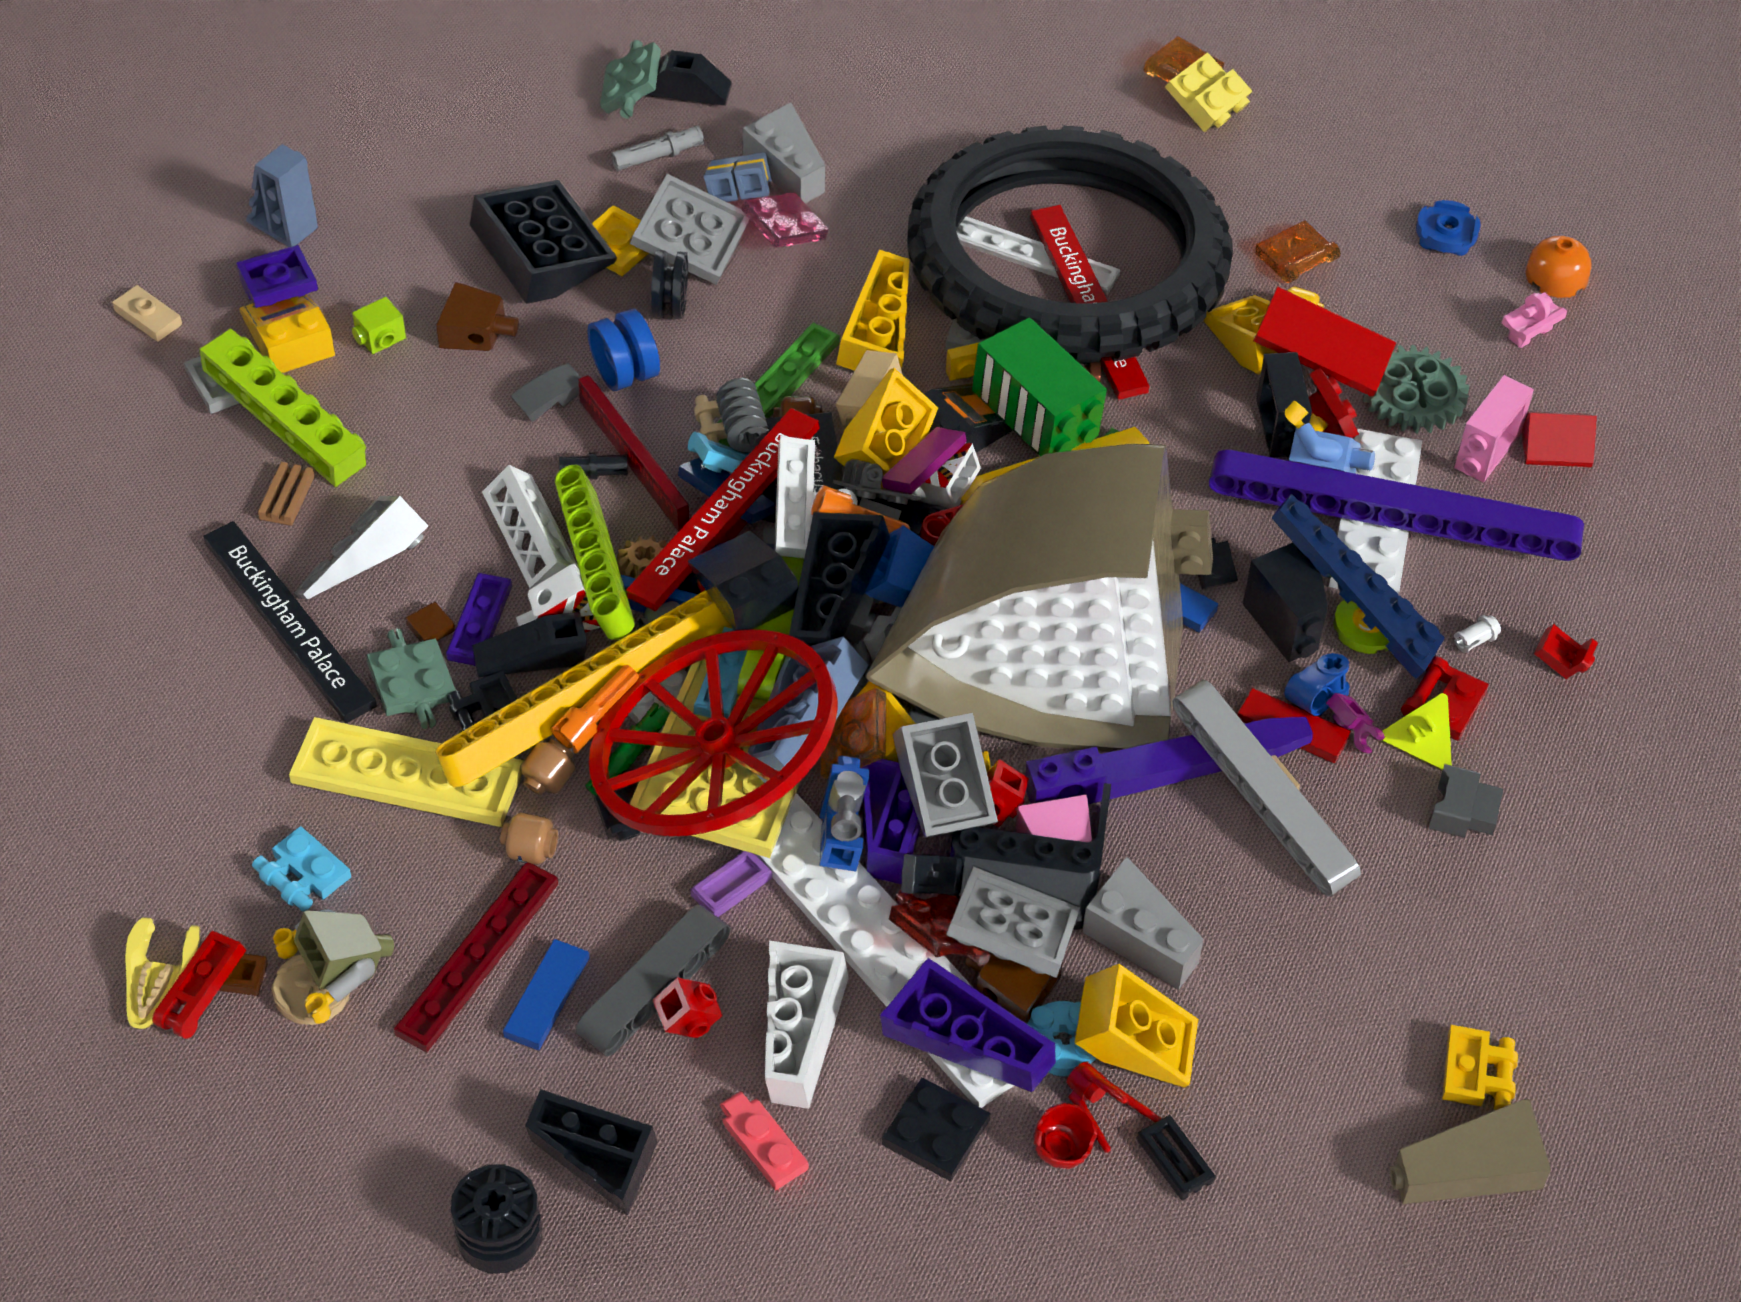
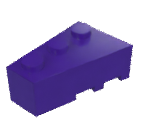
M862 754L861 768L869 770V779L862 800L866 870L873 878L902 885L904 854H913L921 826L902 776L899 762Z

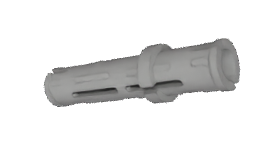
M698 125L680 132L673 133L669 131L663 137L611 152V158L615 169L621 171L622 169L670 154L671 156L679 155L680 151L703 145L704 137Z

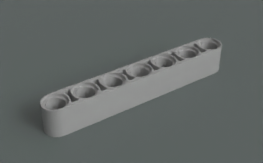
M1202 679L1172 699L1173 708L1181 721L1324 895L1332 896L1361 875L1360 867L1352 854L1210 682Z

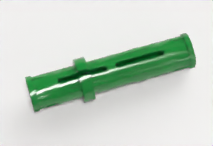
M654 702L642 719L635 726L631 725L628 730L658 733L665 725L670 713L663 706L659 707V704ZM622 742L609 757V779L624 774L644 749L648 750L652 745ZM590 779L585 784V787L594 796L598 795Z

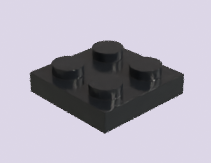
M921 1077L883 1135L882 1145L951 1182L989 1123L991 1113Z

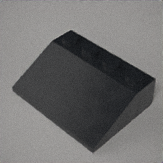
M559 180L474 195L470 226L526 304L556 298L612 265L617 260V256Z

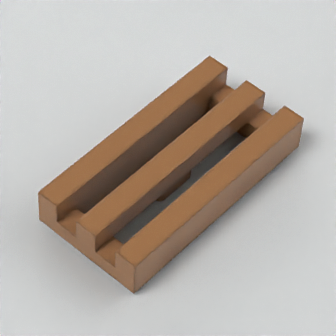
M281 462L258 510L259 520L292 526L315 477L314 468L307 467L306 470H301V465L294 464L293 468H289L288 463ZM297 479H301L285 515H281L285 504L289 501Z

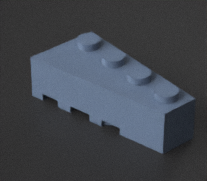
M845 637L810 646L822 658L834 681L838 697L836 719L869 666ZM786 656L768 702L808 673L809 670L797 660ZM817 682L759 724L756 731L814 720L818 707ZM808 734L752 745L749 748L748 754L780 771L800 749ZM757 775L764 783L767 782L766 779Z

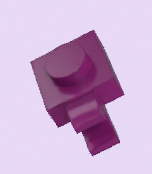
M1335 693L1326 702L1334 712L1332 715L1333 719L1341 727L1347 730L1350 728L1354 730V744L1359 751L1369 754L1372 752V749L1366 743V739L1370 734L1378 740L1385 738L1382 730L1372 724L1374 721L1352 697Z

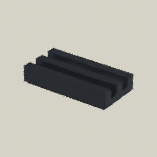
M1171 1115L1137 1132L1136 1140L1181 1201L1188 1198L1189 1193L1200 1191L1203 1185L1207 1184L1209 1186L1215 1182L1216 1175ZM1166 1129L1200 1176H1194L1182 1160V1156L1171 1145L1161 1130ZM1151 1136H1153V1138L1156 1140V1142L1158 1143V1145L1161 1147V1149L1164 1151V1153L1167 1155V1157L1170 1159V1161L1173 1163V1165L1175 1166V1168L1178 1170V1172L1181 1174V1176L1184 1178V1180H1185L1187 1183H1184V1181L1182 1180V1178L1179 1176V1174L1176 1172V1170L1173 1168V1166H1172V1165L1170 1164V1162L1167 1160V1158H1166L1165 1155L1162 1153V1151L1159 1149V1147L1156 1145V1143L1153 1141V1139L1151 1138Z

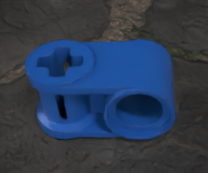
M1335 653L1321 656L1309 667L1290 678L1285 687V698L1313 716L1323 714L1329 708L1326 702L1335 693L1346 696L1349 694L1350 686L1346 681V673L1349 670L1348 659L1341 654Z

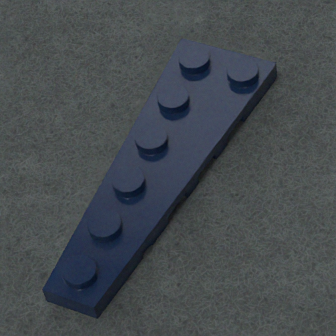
M1291 494L1272 516L1274 522L1299 550L1310 559L1311 563L1323 577H1332L1337 582L1340 591L1339 595L1347 603L1350 601L1356 603L1366 615L1362 619L1371 630L1375 626L1389 641L1386 645L1388 650L1417 679L1425 672L1445 637L1433 623L1423 618L1407 599L1402 598L1392 589L1383 576L1375 573L1356 551L1351 550L1337 537L1333 529L1324 525L1311 513L1305 503L1298 501Z

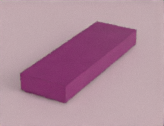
M936 427L882 477L883 488L912 494L967 443L965 432Z

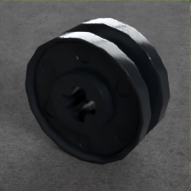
M657 250L654 258L651 286L652 316L662 318L666 304H671L673 318L683 319L688 291L687 252L678 251L674 260V266L668 263L667 252L665 250Z

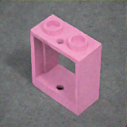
M1503 375L1467 421L1454 468L1484 483L1521 435L1534 389Z

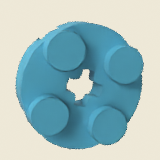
M1055 1001L1038 1006L1031 1013V1018L1027 1025L1055 1043L1056 1063L1048 1073L1066 1077L1080 1063L1088 1061L1091 1064L1096 1060L1094 1056L1075 1044L1081 1002ZM1060 1032L1070 1034L1072 1038H1070L1069 1044L1064 1045L1061 1039H1054L1053 1036L1058 1035Z

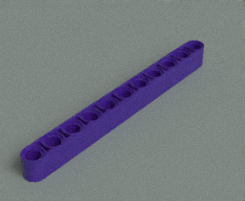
M1225 449L1216 453L1209 478L1210 488L1221 495L1281 506L1292 494L1298 501L1305 503L1310 511L1314 513L1562 561L1575 560L1580 556L1582 549L1584 523L1580 518L1573 515Z

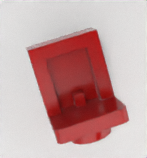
M1553 624L1545 629L1534 654L1567 679L1577 672L1584 673L1591 667L1595 660L1593 654L1598 642L1591 638L1580 645Z

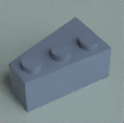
M281 144L255 164L251 187L255 193L249 200L252 212L247 215L246 222L286 246L292 247L318 228L306 157L300 152Z

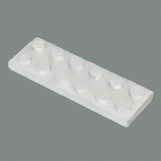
M1357 429L1359 435L1354 437V440L1361 444V449L1375 451V462L1371 471L1356 468L1355 474L1416 485L1423 440ZM1340 518L1337 537L1351 550L1356 551L1362 560L1375 573L1383 576L1388 585L1399 594L1409 531ZM1331 577L1329 587L1338 589L1337 582Z

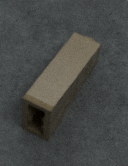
M1530 1099L1520 1100L1400 1149L1395 1164L1390 1167V1180L1393 1189L1399 1190L1402 1204L1543 1189L1551 1168Z

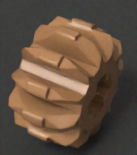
M638 535L636 542L626 540L624 549H619L617 554L620 574L637 578L667 545L666 540L656 542L654 535L648 540H643L640 535Z

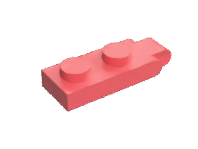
M740 1091L720 1104L722 1111L727 1116L723 1119L726 1129L775 1190H778L808 1170L806 1158L758 1099L750 1102L743 1092Z

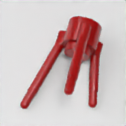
M1088 1061L1076 1066L1067 1078L1066 1084L1073 1090L1068 1098L1091 1115L1097 1128L1096 1140L1106 1153L1110 1152L1111 1148L1085 1101L1089 1100L1091 1103H1095L1105 1093H1108L1119 1102L1128 1104L1153 1122L1162 1119L1145 1105L1111 1083Z

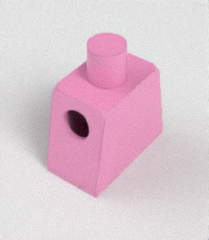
M1080 795L1018 806L1016 830L1018 833L1091 842L1092 835L1087 796Z

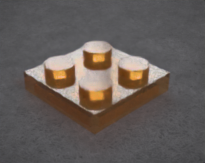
M874 688L847 701L836 719L832 735L821 754L822 777L828 780L832 764H837L839 756L860 759V768L886 757L885 692Z

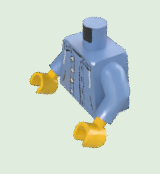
M1293 401L1286 408V418L1296 427L1289 461L1355 473L1356 468L1372 470L1375 462V451L1361 449V444L1350 437L1323 432L1328 424L1315 414L1311 415L1310 423L1304 424L1301 420L1308 414V411L1296 401Z

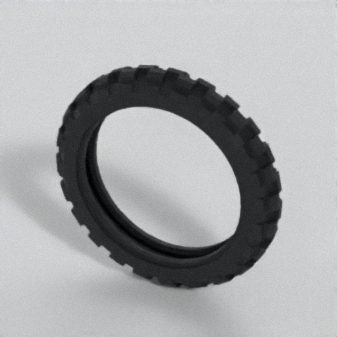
M1065 125L1059 130H1048L1047 126L1026 127L1018 134L1006 131L986 138L983 144L975 142L955 153L952 159L950 158L947 162H943L927 178V184H924L919 189L912 203L907 234L908 256L913 263V272L924 291H929L932 302L946 316H949L952 320L957 318V323L961 328L982 340L986 336L990 338L1030 317L1080 364L1099 362L1104 357H1111L1113 361L1139 356L1143 348L1152 352L1173 343L1178 339V336L1190 332L1206 318V313L1213 310L1222 297L1229 278L1233 248L1232 238L1228 232L1229 225L1221 207L1216 206L1212 193L1196 176L1191 177L1190 171L1171 156L1161 157L1155 147L1139 140L1134 143L1123 140L1121 134L1101 130L1100 133L1084 131V127ZM1038 184L1081 185L1120 195L1147 209L1171 232L1181 251L1182 260L1178 267L1161 283L1138 295L1102 303L1058 302L1016 291L989 276L965 252L956 231L963 219L975 207L1004 191Z

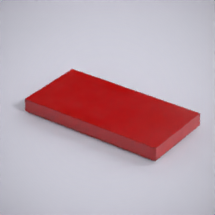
M1278 286L1253 342L1277 353L1297 352L1300 364L1313 370L1321 367L1326 376H1334L1336 381L1371 397L1377 392L1396 345L1395 341Z

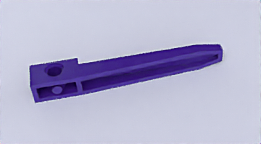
M1306 717L1268 718L1245 723L1246 727L1270 756L1276 755L1280 757L1312 742L1313 732ZM1188 735L1099 754L1097 747L1026 761L1025 776L1029 778L1026 793L1030 804L1086 795L1088 804L1101 802L1104 783L1111 784L1110 799L1221 772L1222 770L1194 735Z

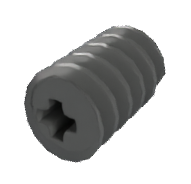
M735 378L726 382L720 387L716 395V402L728 443L735 451L741 453H751L769 433L755 383L747 378Z

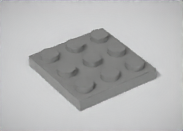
M667 174L634 232L630 244L654 256L657 250H665L668 262L673 265L678 251L687 252L688 272L717 285L750 222L752 214Z
M973 867L946 935L955 938L964 945L976 946L991 952L1000 959L1012 960L1025 965L1036 973L1057 977L1080 907Z

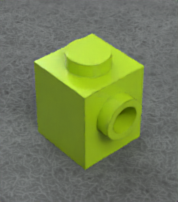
M387 297L352 312L354 327L351 328L352 334L359 345L364 344L372 355L406 339L403 315Z

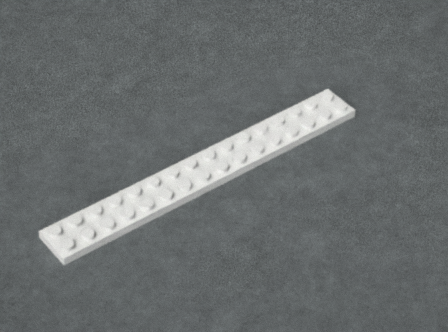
M681 669L659 684L677 698L687 672ZM648 692L628 715L637 724L654 702L658 703L659 707L663 706L669 713L671 710ZM796 793L771 857L755 855L772 871V878L837 951L844 952L847 963L886 1007L927 958H930L972 987L860 862L857 871L819 866L822 821ZM928 1053L970 1102L980 1108H983L1014 1086Z

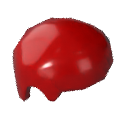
M1062 1102L1048 1108L1038 1121L1034 1132L1033 1144L1036 1146L1035 1151L1043 1161L1051 1166L1071 1169L1083 1163L1090 1155L1097 1137V1128L1087 1111L1076 1104Z

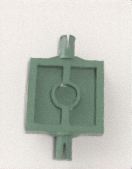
M633 40L634 42L631 41L628 55L621 59H614L606 66L600 107L607 114L621 108V117L628 119L633 116V107L636 101L656 90L661 49L655 42L643 47L641 41Z
M396 628L395 635L392 629L387 634L392 648L367 654V665L386 716H391L404 712L417 713L421 727L428 729L429 724V727L432 728L436 725V720L431 709L439 704L449 702L447 699L448 694L456 691L437 640L431 639L406 644L402 630Z

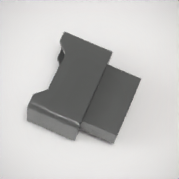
M1444 764L1438 784V790L1442 793L1443 800L1435 804L1429 829L1464 838L1467 829L1493 835L1504 789L1479 783L1481 774L1479 772Z

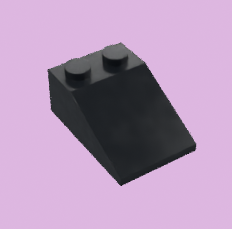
M751 531L688 560L689 567L734 631L754 629L793 610L795 607L798 592L797 578L782 557Z

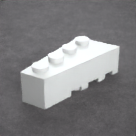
M769 941L770 968H768L769 999L767 1002L768 1030L766 1033L765 1080L771 1103L809 1109L849 978L844 952Z

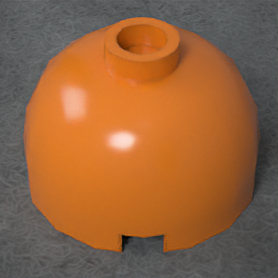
M1563 235L1551 236L1543 239L1533 248L1525 274L1531 285L1534 282L1540 286L1539 292H1545L1547 295L1556 298H1568L1575 296L1577 290L1582 288L1584 290L1587 287L1592 262L1587 248L1581 242Z

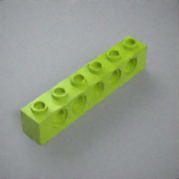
M230 328L200 348L203 371L228 393H231L240 404L334 487H337L366 466V445L362 438L356 433H350L343 427L336 415L327 413L313 395H307L303 392L290 375H284L276 368L274 362L268 356H262L256 351L248 338L240 337Z

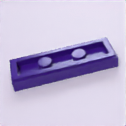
M477 573L447 649V661L476 666L472 645L493 637L512 588L511 579Z

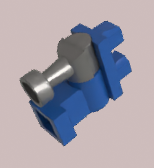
M839 756L837 764H832L819 812V818L823 819L819 866L857 871L863 850V838L859 837L861 835V819L858 814L869 779V770L860 768V759Z

